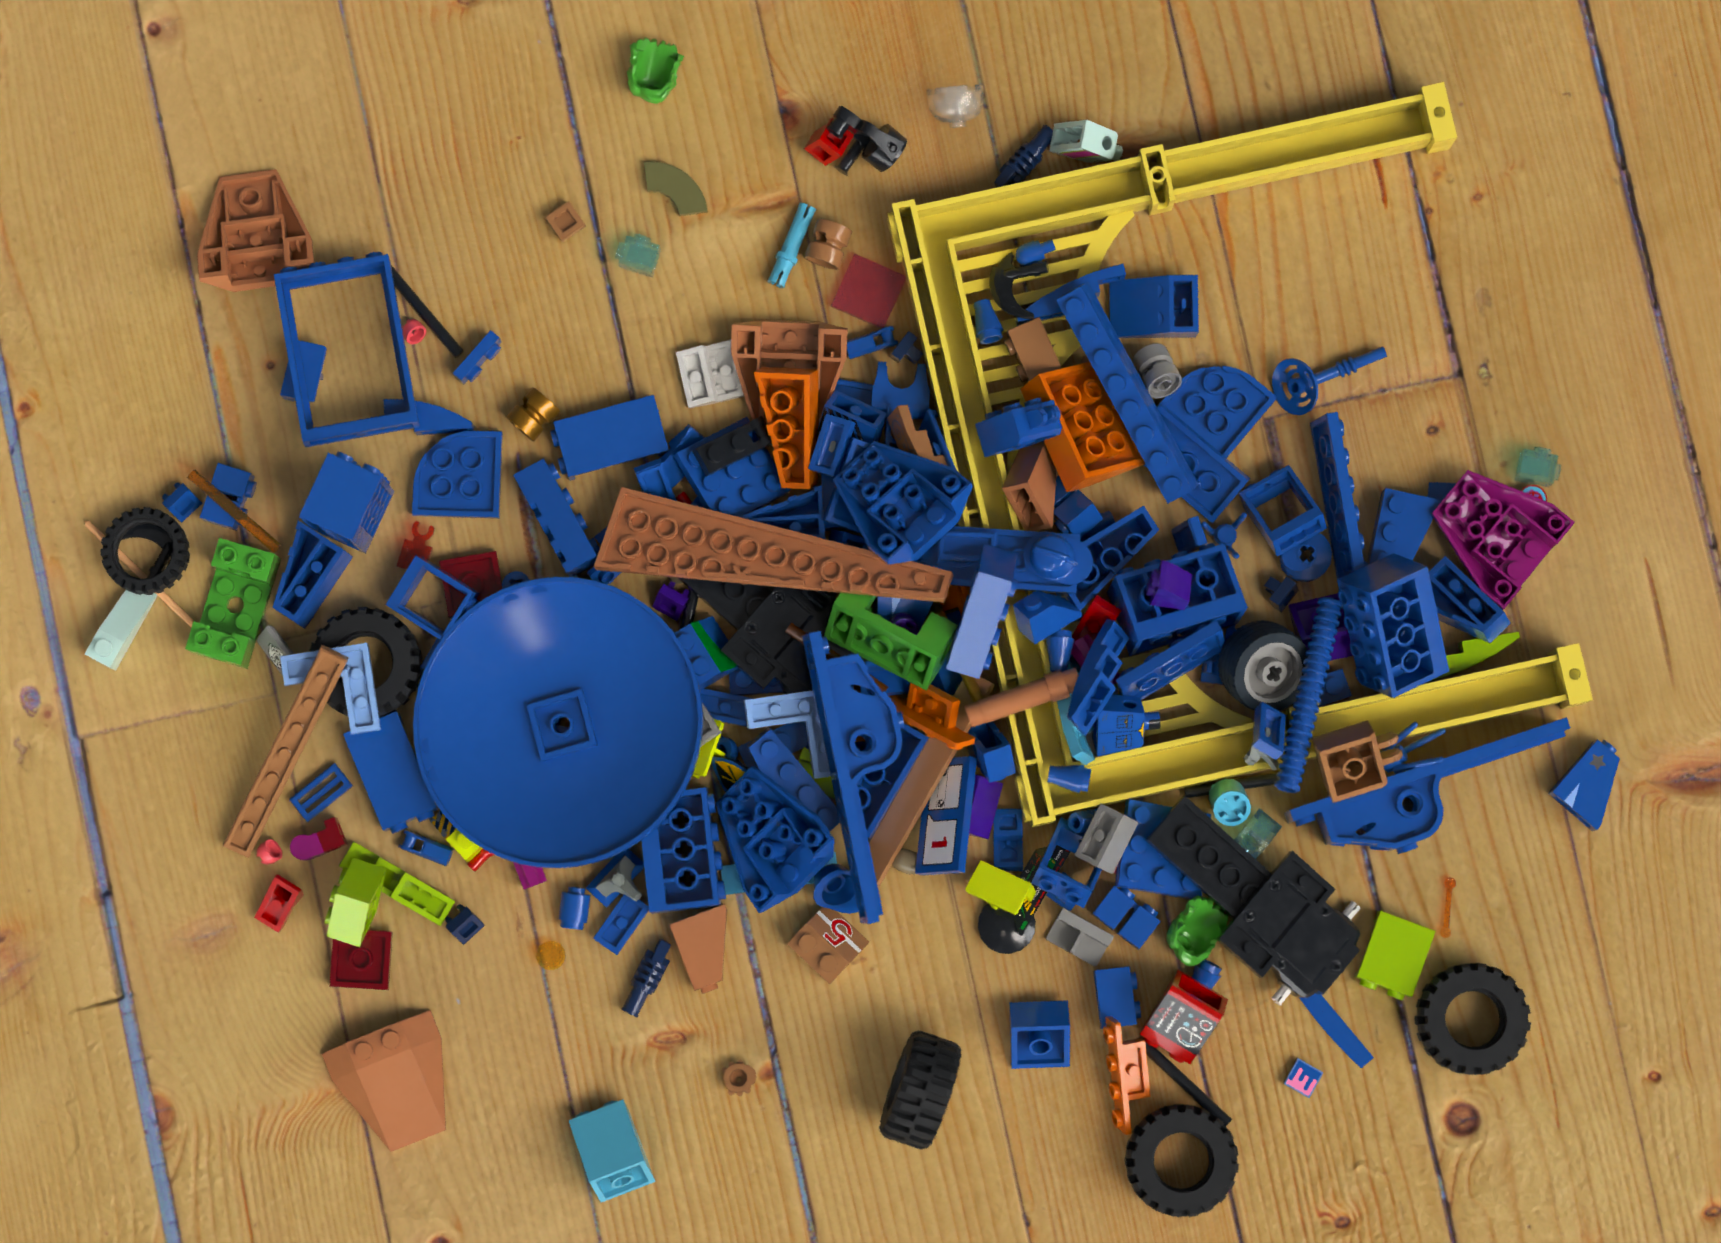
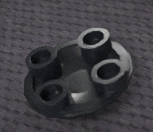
M988 903L983 907L979 916L978 930L982 941L989 949L998 953L1012 954L1021 951L1031 942L1035 934L1036 921L1033 916L1025 932L1020 936L1013 914L1001 908L995 910Z

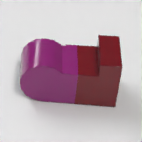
M332 817L325 820L326 829L309 836L302 834L294 837L290 844L292 855L299 860L307 861L348 845L338 818Z

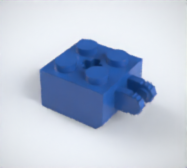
M1036 398L1024 402L1025 407L1020 405V403H1015L1003 407L1004 413L1001 410L985 414L986 420L975 424L984 456L989 457L1026 448L1060 435L1062 430L1060 422L1061 413L1054 400L1042 402L1041 398Z

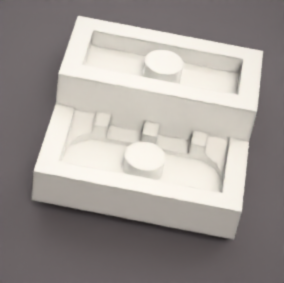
M731 339L708 346L701 345L676 352L688 408L744 397L731 354Z

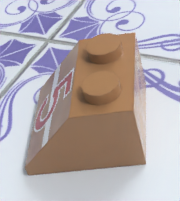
M822 907L787 945L826 982L831 984L868 945L869 941L837 911Z

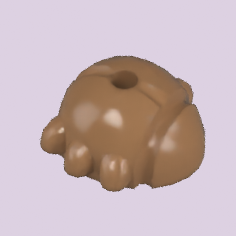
M738 1060L736 1064L730 1062L728 1068H722L729 1095L737 1093L738 1096H742L743 1092H751V1085H754L756 1081V1072L752 1066L744 1065L742 1060ZM740 1077L741 1081L737 1082L736 1078Z

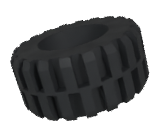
M358 607L356 610L347 609L341 611V615L331 617L327 620L328 624L323 629L320 627L316 633L318 637L315 643H311L309 651L320 650L322 645L328 648L346 646L350 641L365 636L381 640L391 652L393 665L388 679L381 686L375 688L379 718L396 712L399 706L405 705L410 700L409 696L413 691H416L419 685L417 683L418 678L422 675V668L420 667L422 654L418 648L415 636L397 617L377 608ZM340 677L327 704L336 711L348 716L343 678Z
M1466 963L1455 965L1443 972H1439L1429 984L1425 985L1422 990L1423 994L1416 1004L1418 1010L1417 1016H1415V1025L1417 1024V1036L1419 1041H1422L1425 1052L1432 1056L1437 1064L1460 1074L1483 1075L1506 1067L1505 1064L1513 1061L1519 1055L1518 1051L1527 1042L1525 1037L1531 1027V1022H1528V1014L1531 1012L1529 1005H1526L1524 1000L1526 995L1522 989L1517 987L1516 981L1511 976L1505 975L1501 969L1487 966L1486 964ZM1468 991H1476L1488 996L1495 1003L1499 1012V1027L1496 1034L1489 1042L1477 1047H1469L1457 1042L1448 1032L1445 1021L1446 1011L1450 1002L1456 996Z
M923 1031L911 1033L896 1066L883 1107L879 1130L885 1138L920 1150L929 1148L941 1125L956 1081L961 1059V1048L957 1043Z
M1174 1104L1158 1108L1156 1111L1146 1115L1136 1125L1130 1140L1127 1142L1125 1166L1129 1183H1131L1134 1192L1139 1198L1162 1214L1181 1218L1198 1216V1214L1203 1212L1207 1213L1214 1209L1213 1207L1219 1202L1221 1203L1227 1197L1228 1191L1234 1186L1235 1175L1238 1173L1239 1168L1237 1163V1155L1239 1154L1237 1146H1235L1233 1141L1234 1137L1218 1117L1203 1108L1184 1104ZM1175 1133L1194 1135L1202 1141L1208 1151L1209 1166L1205 1176L1200 1182L1189 1188H1174L1167 1185L1160 1179L1155 1170L1154 1155L1158 1145L1163 1139Z

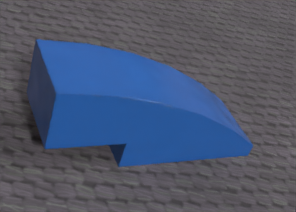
M383 399L384 415L405 411L403 399ZM415 401L420 427L414 428L417 436L474 431L473 423L457 413L440 406Z

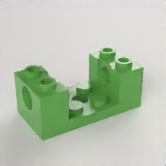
M219 538L211 566L216 571L200 623L193 622L185 649L197 655L248 669L281 558L274 553ZM236 597L241 598L244 602L242 611L231 613L228 608L230 600Z
M840 593L833 604L824 637L826 636L828 640L855 654H859V656L927 691L947 659L958 625L945 617L931 612L916 636L907 629L885 620L878 614L872 613L871 604L876 596Z

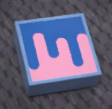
M1297 1058L1283 1084L1310 1098L1323 1072Z

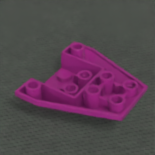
M1469 470L1464 473L1431 513L1475 584L1502 610L1507 607L1520 591L1522 584L1548 552L1560 542L1575 523L1552 503Z

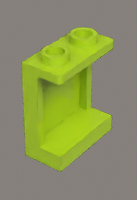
M1377 911L1374 919L1375 925L1360 967L1354 977L1360 979L1359 985L1372 990H1376L1377 986L1388 990L1386 995L1403 1001L1404 996L1412 997L1436 931L1386 912Z

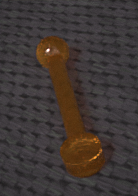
M1451 877L1444 881V886L1447 890L1444 924L1440 930V935L1443 938L1451 936L1449 928L1452 889L1456 886L1455 879Z

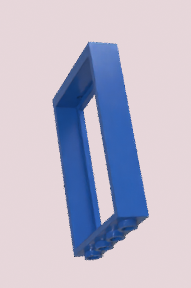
M372 252L362 259L354 260V257H344L338 259L337 263L326 265L325 262H316L310 264L309 268L297 270L296 267H287L281 269L280 273L274 274L301 436L305 448L420 427L389 255H383L382 252ZM381 274L405 411L314 427L290 290Z

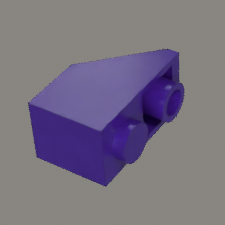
M1162 560L1158 569H1153L1151 578H1148L1146 595L1151 596L1150 605L1185 610L1190 598L1192 574L1168 561Z

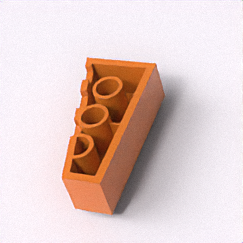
M761 367L754 371L755 381L758 382L761 394L759 396L762 408L764 407L767 419L766 427L773 444V456L781 488L811 489L818 483V472L808 469L818 440V369Z

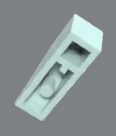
M125 590L99 627L85 655L116 671L158 595L155 593L153 595H139Z

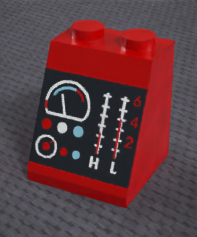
M1177 970L1143 1025L1140 1035L1152 1047L1158 1048L1160 1046L1168 1051L1169 1056L1177 1062L1183 1063L1185 1061L1191 1064L1223 1017L1228 999L1184 972Z

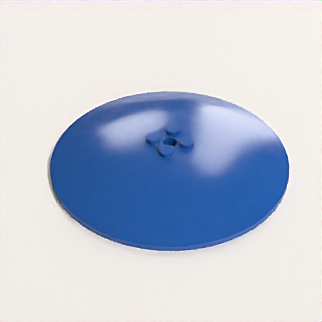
M550 577L521 582L488 596L470 608L446 632L434 649L418 686L413 718L414 746L423 780L431 797L451 824L470 841L503 859L527 866L557 869L579 867L613 857L631 848L658 827L674 809L685 792L699 757L703 733V706L699 682L685 648L672 629L659 615L632 595L601 582L576 577ZM562 717L568 718L570 721L568 731L558 733L555 729L556 721Z

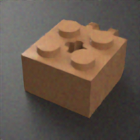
M1367 720L1312 738L1324 786L1333 803L1382 788L1388 783L1384 765L1402 759L1403 753L1398 748L1382 752L1379 750L1398 743V734L1390 732L1375 736V732Z

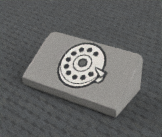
M268 625L257 638V643L282 674L280 656L292 655L294 653L273 626Z

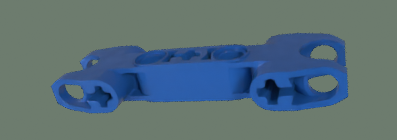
M878 361L876 378L871 391L870 406L887 413L885 445L898 449L896 441L891 436V427L887 419L897 406L908 405L912 420L923 419L926 411L929 409L930 391L927 382L926 364H918L914 383L908 388L900 389L894 387L889 382L886 362Z

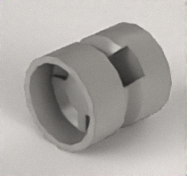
M1150 344L1135 354L1133 365L1152 398L1169 396L1181 386L1182 377L1173 363L1170 353L1163 344Z

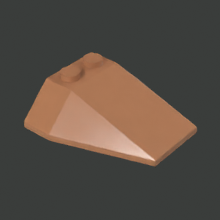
M277 169L219 178L197 252L200 282L232 292L276 286L274 274L280 273L281 269L287 267H296L297 270L309 268L310 264L314 263L312 238Z
M764 319L732 324L731 354L751 419L754 420L762 416L767 425L754 371L761 367L818 369L819 427L824 405L835 390L847 358L848 328L823 322Z
M431 1010L344 1043L322 1054L333 1083L391 1152L446 1130L442 1038Z

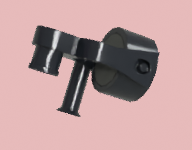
M843 106L837 108L833 114V121L827 126V130L840 139L843 138L847 130L854 134L853 138L856 141L840 164L834 166L846 176H848L849 169L861 152L863 159L880 172H884L897 161L907 144V139L889 124H885L878 129L870 122L861 120Z

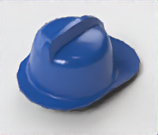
M1041 532L1035 534L1024 547L1023 558L1030 572L1054 582L1067 585L1081 583L1089 576L1093 567L1091 551L1084 543L1058 533Z
M830 864L819 870L814 876L813 899L816 904L841 913L852 914L858 912L850 870L841 864Z

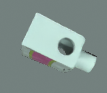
M1089 120L1055 123L1049 151L1087 163L1119 160L1122 156L1123 147L1117 144V132Z

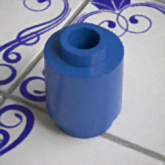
M568 886V892L562 891L558 917L561 920L560 927L584 929V923H587L591 896L585 894V888Z

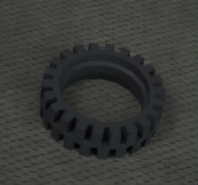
M144 507V509L133 508L131 512H123L121 514L122 517L119 519L116 517L112 521L113 525L111 528L107 527L105 530L106 537H102L101 544L103 549H100L103 557V566L107 570L106 572L115 583L135 594L153 595L154 592L158 594L164 592V589L167 587L170 589L174 586L173 582L175 580L179 581L181 579V573L183 570L186 571L188 566L186 562L190 558L188 548H190L189 541L184 530L175 519L158 509L154 510L150 507ZM152 524L160 526L168 533L172 541L173 554L170 563L163 572L152 578L140 579L130 576L123 570L118 558V548L121 539L130 529L137 525Z

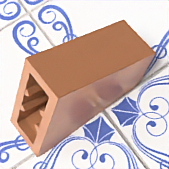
M1044 441L1019 449L1002 487L1025 531H1039L1052 528L1057 470Z
M725 904L670 924L694 991L700 989L702 994L717 989V982L723 980L727 908Z

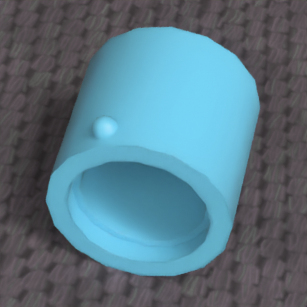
M1223 779L1212 784L1208 798L1215 818L1226 826H1236L1243 823L1250 814L1251 805L1241 783L1234 779Z

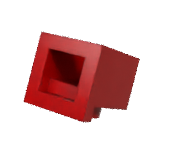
M834 118L829 119L827 124L814 131L804 147L808 153L825 166L843 155L854 136L849 130L844 133L842 139L831 134L827 130V126L830 125Z

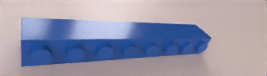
M1089 282L1063 294L1056 301L1167 504L1192 492L1199 484Z

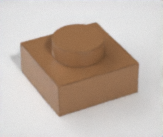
M569 201L545 217L562 242L586 227Z

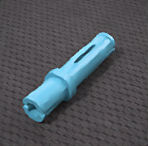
M799 203L782 248L775 256L777 260L767 282L774 285L778 279L776 287L785 288L790 271L798 261L797 255L816 212V209L812 206L807 208L808 204Z

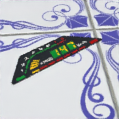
M1056 845L1047 867L1059 872L1071 851ZM1047 847L1034 851L1019 878L1029 883L1032 882ZM1035 885L1033 887L1036 890V894L1032 901L1024 900L1018 914H1013L1020 936L1025 932L1047 894L1046 891Z

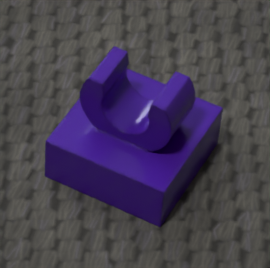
M672 581L668 586L663 584L652 607L678 621L689 599L687 597L689 590L685 589L682 594L675 591L673 588L676 583Z

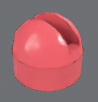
M406 320L407 323L402 325L404 339L412 345L419 343L426 335V328L418 320Z
M268 839L258 847L256 856H260L262 864L269 865L282 858V850L276 841Z

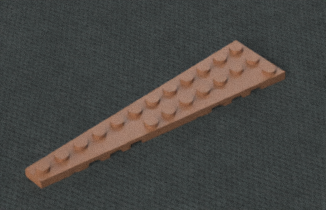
M624 487L620 489L594 564L595 569L601 571L945 602L953 578V573L948 570L912 561L888 565L870 550Z

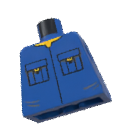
M1112 695L1093 724L1092 741L1097 756L1143 746L1144 730L1160 729L1159 712L1145 713L1141 699L1137 696Z

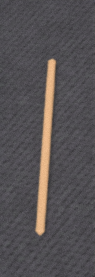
M85 521V527L100 541H102V537H106L91 521ZM118 548V558L140 579L146 578L147 575ZM154 592L192 628L194 620L165 592L159 594Z

